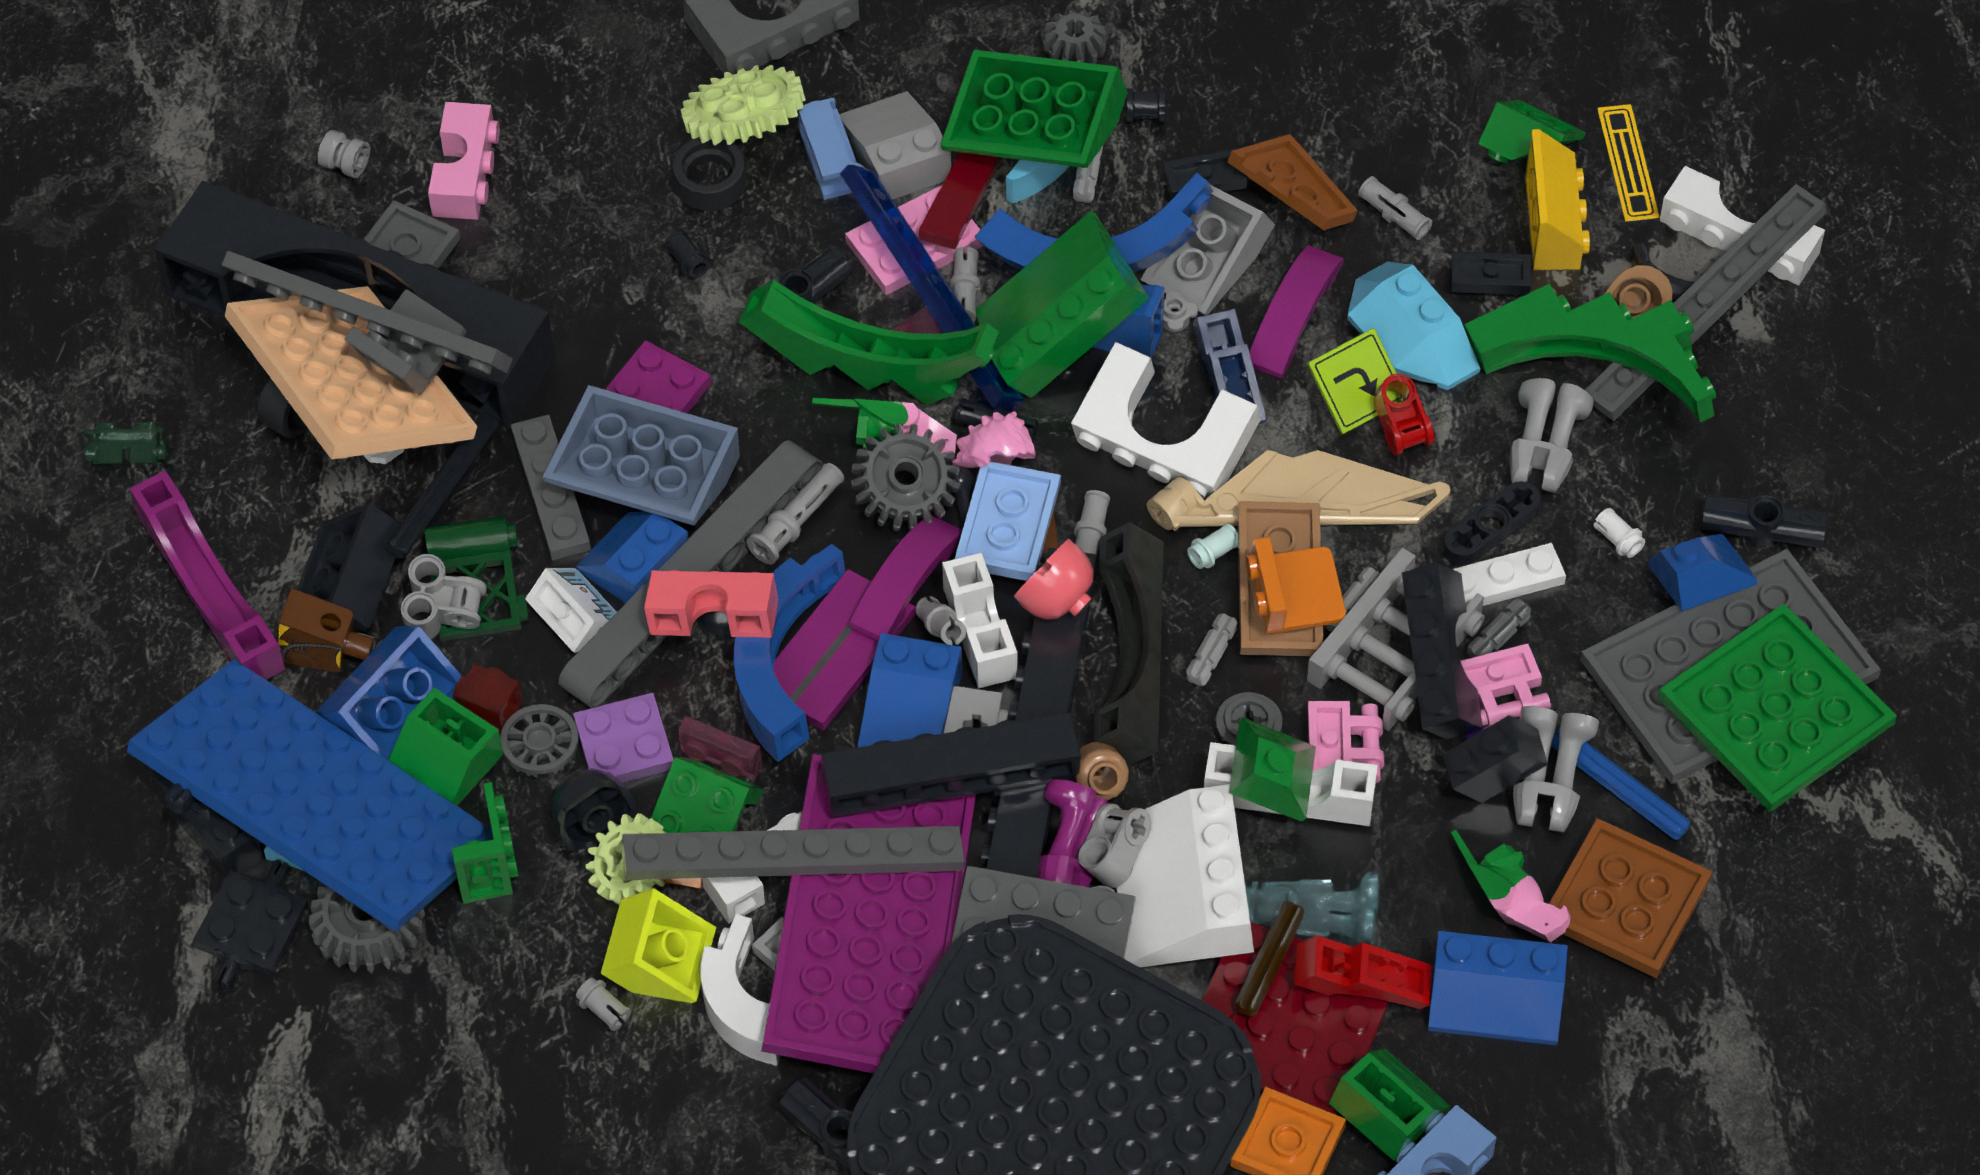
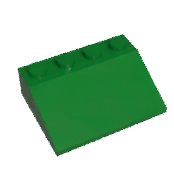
M973 50L940 146L942 150L1088 168L1117 126L1128 92L1117 66Z
M1091 210L977 307L976 316L979 325L988 323L999 331L993 346L995 352L992 361L1006 384L1032 398L1150 298L1096 213Z

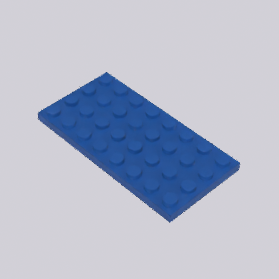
M235 659L129 740L127 749L129 754L174 784L180 783L183 789L189 788L193 797L395 932L457 879L452 847L462 846L472 840L488 841L494 839L490 827L455 804H452L443 796L252 670L240 665Z

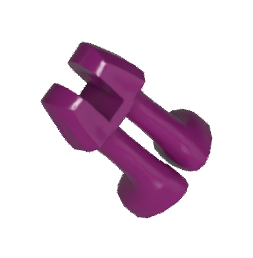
M1060 779L1050 780L1046 783L1044 797L1050 804L1060 808L1061 819L1057 835L1048 855L1040 857L1037 878L1089 887L1093 875L1081 866L1078 854L1091 830L1097 811L1108 802L1103 798L1096 797L1095 790L1080 783Z

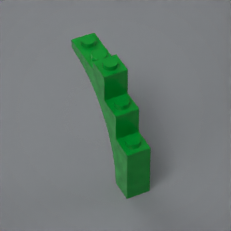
M775 280L751 291L738 321L809 375L835 365L867 390L883 383L887 384L893 380L926 406L942 398H949L957 389L959 378L977 367L982 368L987 365L994 355L995 349L993 346L999 333L988 323L968 330L943 334L908 333L882 329L827 311L798 296Z
M1548 284L1464 324L1474 354L1485 374L1515 363L1544 357L1579 356L1608 360L1636 369L1662 383L1686 404L1700 423L1714 416L1712 400L1716 398L1715 390L1708 377L1700 378L1696 371L1698 364L1692 353L1690 334L1694 333L1693 325L1686 312L1679 313L1671 300L1632 318L1624 303L1618 305L1610 292L1571 310L1565 296L1557 297L1551 285Z

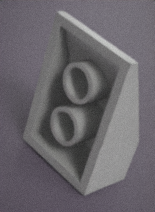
M908 91L839 114L849 143L859 163L864 166L865 175L880 203L945 181L951 170V151L942 150L940 145L943 135L936 122Z
M1210 185L1213 189L1210 195L1212 199L1209 205L1199 215L1193 213L1190 217L1198 231L1168 257L1148 267L1141 278V281L1147 285L1164 287V294L1169 291L1180 292L1184 300L1189 303H1195L1198 306V312L1204 315H1208L1256 259L1275 226L1264 212Z

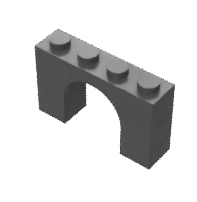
M683 0L685 22L723 74L729 72L734 75L742 68L745 71H749L755 65L761 66L772 60L780 59L791 51L804 45L815 43L820 38L839 29L847 28L859 20L858 0H801V3L793 12L775 20H756L746 17L738 12L729 0Z

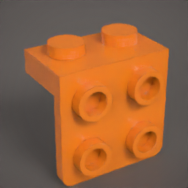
M1270 537L1254 539L1251 555L1246 556V570L1249 580H1254L1257 591L1254 592L1255 610L1258 617H1263L1266 634L1341 622L1346 616V610L1333 555L1329 548L1318 547L1274 554Z

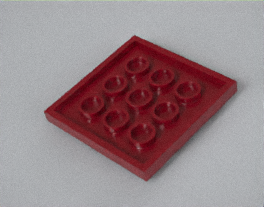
M1250 921L1254 952L1222 956L1202 1001L1234 1021L1252 1045V1052L1256 1059L1258 1070H1260V1097L1266 1086L1343 1117L1329 1102L1341 1078L1370 1052L1390 1002L1344 994L1328 996L1294 985L1297 944L1304 941L1294 937L1257 1014L1254 1017H1248L1235 1010V1000L1271 929Z

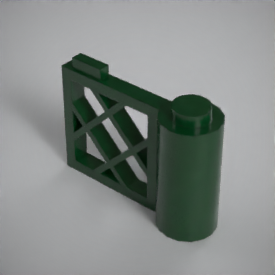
M505 516L426 527L427 552L442 560L446 573L458 572L464 577L481 580L486 584V592L489 593L478 609V615L483 623H480L479 627L474 629L447 628V625L441 624L439 631L440 642L520 630V621L528 620L525 595L517 596L510 551L511 547H518L515 524H506ZM504 565L505 576L495 588L479 578L487 567ZM431 575L432 582H434L438 577ZM506 586L508 590V596L502 593ZM498 599L510 607L511 618L494 621L484 613Z

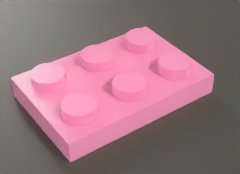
M942 185L845 233L846 244L885 295L954 261V249L919 240V229ZM972 218L957 248L964 247V256L967 255V247H972L976 250L983 247L974 237L980 229Z

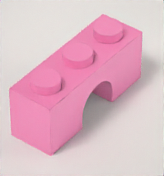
M445 102L440 128L444 156H456L462 159L454 163H434L428 191L432 217L478 220L481 205L487 204L489 186L485 179L486 174H492L494 168V152L491 151L492 143H498L500 133L499 121L493 120L491 105Z

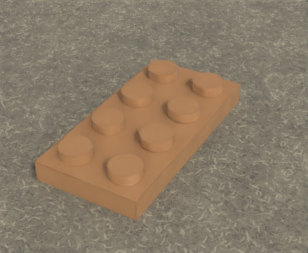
M1239 501L1237 510L1240 655L1312 656L1323 643V626L1266 634L1263 617H1258L1255 610L1254 592L1257 591L1254 580H1249L1247 575L1246 556L1251 555L1254 539L1270 537L1274 554L1321 547L1320 503Z

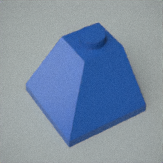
M1723 534L1698 537L1681 542L1673 547L1659 551L1648 560L1650 569L1681 611L1757 585V578Z

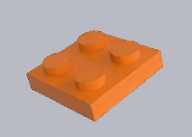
M1265 1086L1253 1121L1231 1159V1167L1251 1175H1323L1344 1131L1346 1119Z

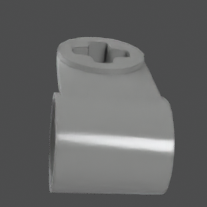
M1112 803L1104 804L1097 811L1091 830L1080 848L1078 859L1081 866L1104 886L1116 888L1121 886L1130 877L1133 865L1151 830V820L1147 811L1142 808L1123 810L1118 805Z

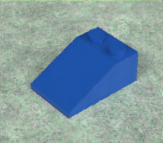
M881 633L871 669L858 747L870 746L882 740L894 742L913 739L925 733L933 735L943 734L953 686L959 687L962 676V647Z

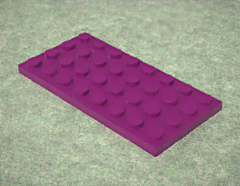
M812 755L799 830L959 826L964 866L962 871L791 875L761 1052L875 1073L937 966L951 946L962 893L976 794L831 818L822 779V759L820 755Z

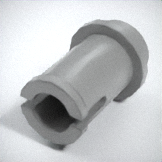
M589 978L580 986L576 993V997L580 1000L579 1006L583 1009L589 1008L612 1031L619 1029L622 1024L611 1011L626 1022L631 1014V1009L623 1005L605 989L606 983L603 980L596 981L594 978Z

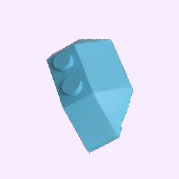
M1386 262L1356 279L1347 319L1360 334L1375 328L1397 374H1403L1422 382L1434 383L1439 388L1449 390L1480 372L1479 363L1460 318L1414 265Z

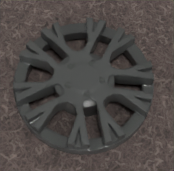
M545 704L527 706L515 712L504 724L500 736L503 754L510 763V766L513 769L515 768L517 772L522 771L526 773V776L534 775V777H538V774L551 772L555 775L557 771L564 770V766L567 763L570 764L572 759L575 758L579 743L578 729L572 717L558 707ZM539 714L540 722L533 723L532 715ZM550 715L560 718L554 726L547 724ZM522 720L528 727L524 731H520L513 726ZM568 728L570 729L569 731L560 733V732H562V731H564V730H566V729H568ZM508 738H509V739L523 740V741H508ZM561 742H571L568 749L558 746ZM524 750V753L517 758L511 752ZM555 752L560 758L556 759L552 753ZM529 756H532L530 764H527ZM541 759H547L550 762L548 764L538 765V762Z

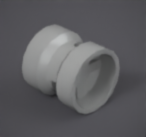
M330 130L326 133L320 144L318 164L328 169L339 168L344 175L358 178L368 163L370 145L368 142L358 138L349 140L344 133Z

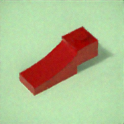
M1318 935L1297 944L1294 985L1328 996L1333 994L1362 996L1394 1002L1419 1010L1430 1005L1432 965L1364 942L1352 947Z

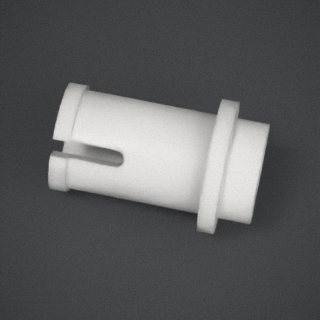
M1612 508L1605 509L1595 519L1597 522L1593 524L1594 528L1616 546V552L1619 555H1626L1628 558H1631L1643 548L1645 539L1642 538V531L1638 528L1632 529Z

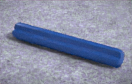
M1560 728L1554 733L1551 747L1557 751ZM1585 742L1582 745L1576 763L1579 768L1673 839L1678 840L1687 832L1690 825V820L1589 743Z

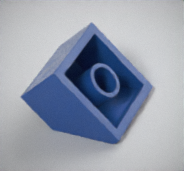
M646 511L628 512L579 562L576 569L582 575L624 603H627L650 579L651 572L658 571L688 540V534L685 529L667 517Z

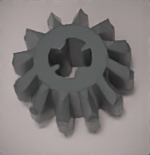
M1069 8L1065 16L1055 13L1052 22L1046 23L1044 28L1043 50L1046 55H1049V59L1096 64L1097 59L1103 58L1106 51L1107 33L1105 26L1100 25L1098 15L1088 17L1085 9L1079 14H1074Z

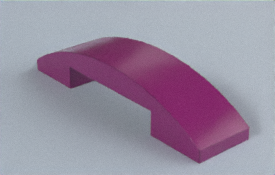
M1309 245L1299 254L1279 286L1249 353L1254 369L1281 379L1283 378L1298 350V340L1324 291H1329L1343 265L1344 258Z
M932 516L931 524L926 523L924 520L920 521L900 541L883 563L859 602L850 620L849 627L878 641L881 633L892 635L905 618L907 604L940 561H948L957 549L963 530Z

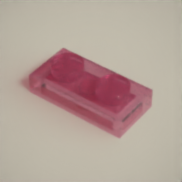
M687 716L678 728L681 750L690 758L697 761H709L721 766L730 775L736 777L745 776L755 781L762 769L760 746Z

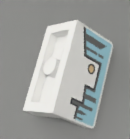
M545 568L525 598L574 653L579 652L599 629L617 613L575 568Z

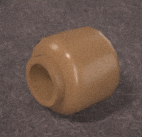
M1091 742L1082 746L1079 749L1081 754L1080 773L1077 774L1076 778H1072L1073 782L1092 788L1096 791V797L1107 801L1117 797L1124 790L1128 782L1129 769L1125 759L1114 747L1104 743Z

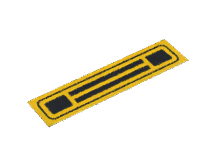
M1631 104L1597 108L1625 222L1660 218Z

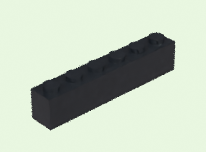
M1047 713L1035 719L1023 721L1005 720L996 725L980 728L962 727L955 732L937 735L925 733L913 739L894 742L882 740L870 746L852 749L849 747H839L831 752L821 753L822 779L830 816L834 818L1046 783L1056 779L1076 778L1077 774L1080 773L1081 754L1071 714L1057 715L1055 713Z

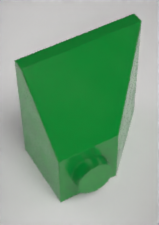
M1522 100L1501 101L1496 103L1478 144L1489 149L1487 155L1491 158L1508 163L1509 160H1519L1528 157L1532 129H1540L1562 145L1582 140L1586 132Z
M1242 718L1239 721L1229 793L1303 822L1307 817L1316 746L1249 719Z

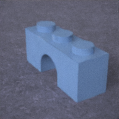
M1455 1105L1446 1115L1439 1113L1430 1122L1425 1131L1427 1135L1418 1144L1410 1142L1401 1151L1396 1160L1398 1164L1389 1173L1382 1171L1378 1175H1428L1433 1172H1445L1451 1175H1475L1493 1157L1497 1137L1458 1105Z

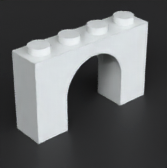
M1115 342L1071 422L1078 443L1092 451H1098L1099 448L1111 453L1117 462L1127 467H1133L1136 464L1145 468L1151 477L1163 483H1169L1170 480L1173 481L1176 477H1183L1192 484L1203 499L1205 496L1209 497L1229 480L1261 420L1258 406L1221 390L1203 425L1192 437L1172 445H1160L1149 442L1134 430L1132 418L1138 402L1155 373L1151 358Z

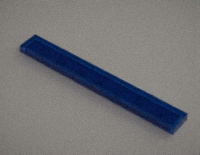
M848 164L840 175L943 333L963 331L976 327L874 170ZM992 359L984 367H977L969 371L992 408L1017 411L1024 403V399L1019 391L1006 384Z

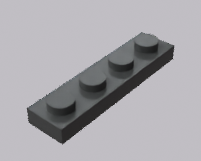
M545 415L511 424L512 435L552 561L590 551V541L574 491L543 482V475L559 445L550 416Z

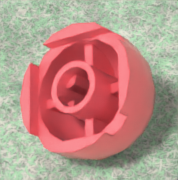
M1067 539L1046 560V563L1025 582L1014 597L1024 609L1039 618L1046 620L1058 619L1068 611L1076 616L1092 599L1086 594L1093 583L1094 576L1090 559L1077 544Z

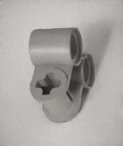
M423 554L416 557L408 568L412 593L407 595L401 604L404 626H420L430 639L439 633L441 624L462 629L479 627L481 617L478 615L480 599L486 593V584L481 580L471 577L447 576L445 566L437 556ZM427 575H434L438 577L434 582L431 583H422L419 581L422 577ZM419 612L430 613L427 619L420 621L412 619Z

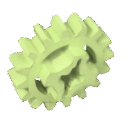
M637 813L634 819L624 814L621 818V825L609 821V832L606 835L599 832L596 834L600 844L598 847L589 848L588 852L595 856V859L586 864V869L594 873L588 881L591 885L598 888L597 893L620 905L621 899L650 890L655 884L660 887L665 885L663 879L625 880L621 850L623 834L666 833L663 831L664 827L661 824Z

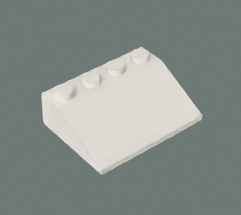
M1230 784L1190 789L1144 809L1149 814L1151 820L1149 836L1143 843L1130 877L1121 886L1117 887V893L1134 895L1136 897L1125 960L1138 967H1147L1254 952L1233 795L1229 793Z

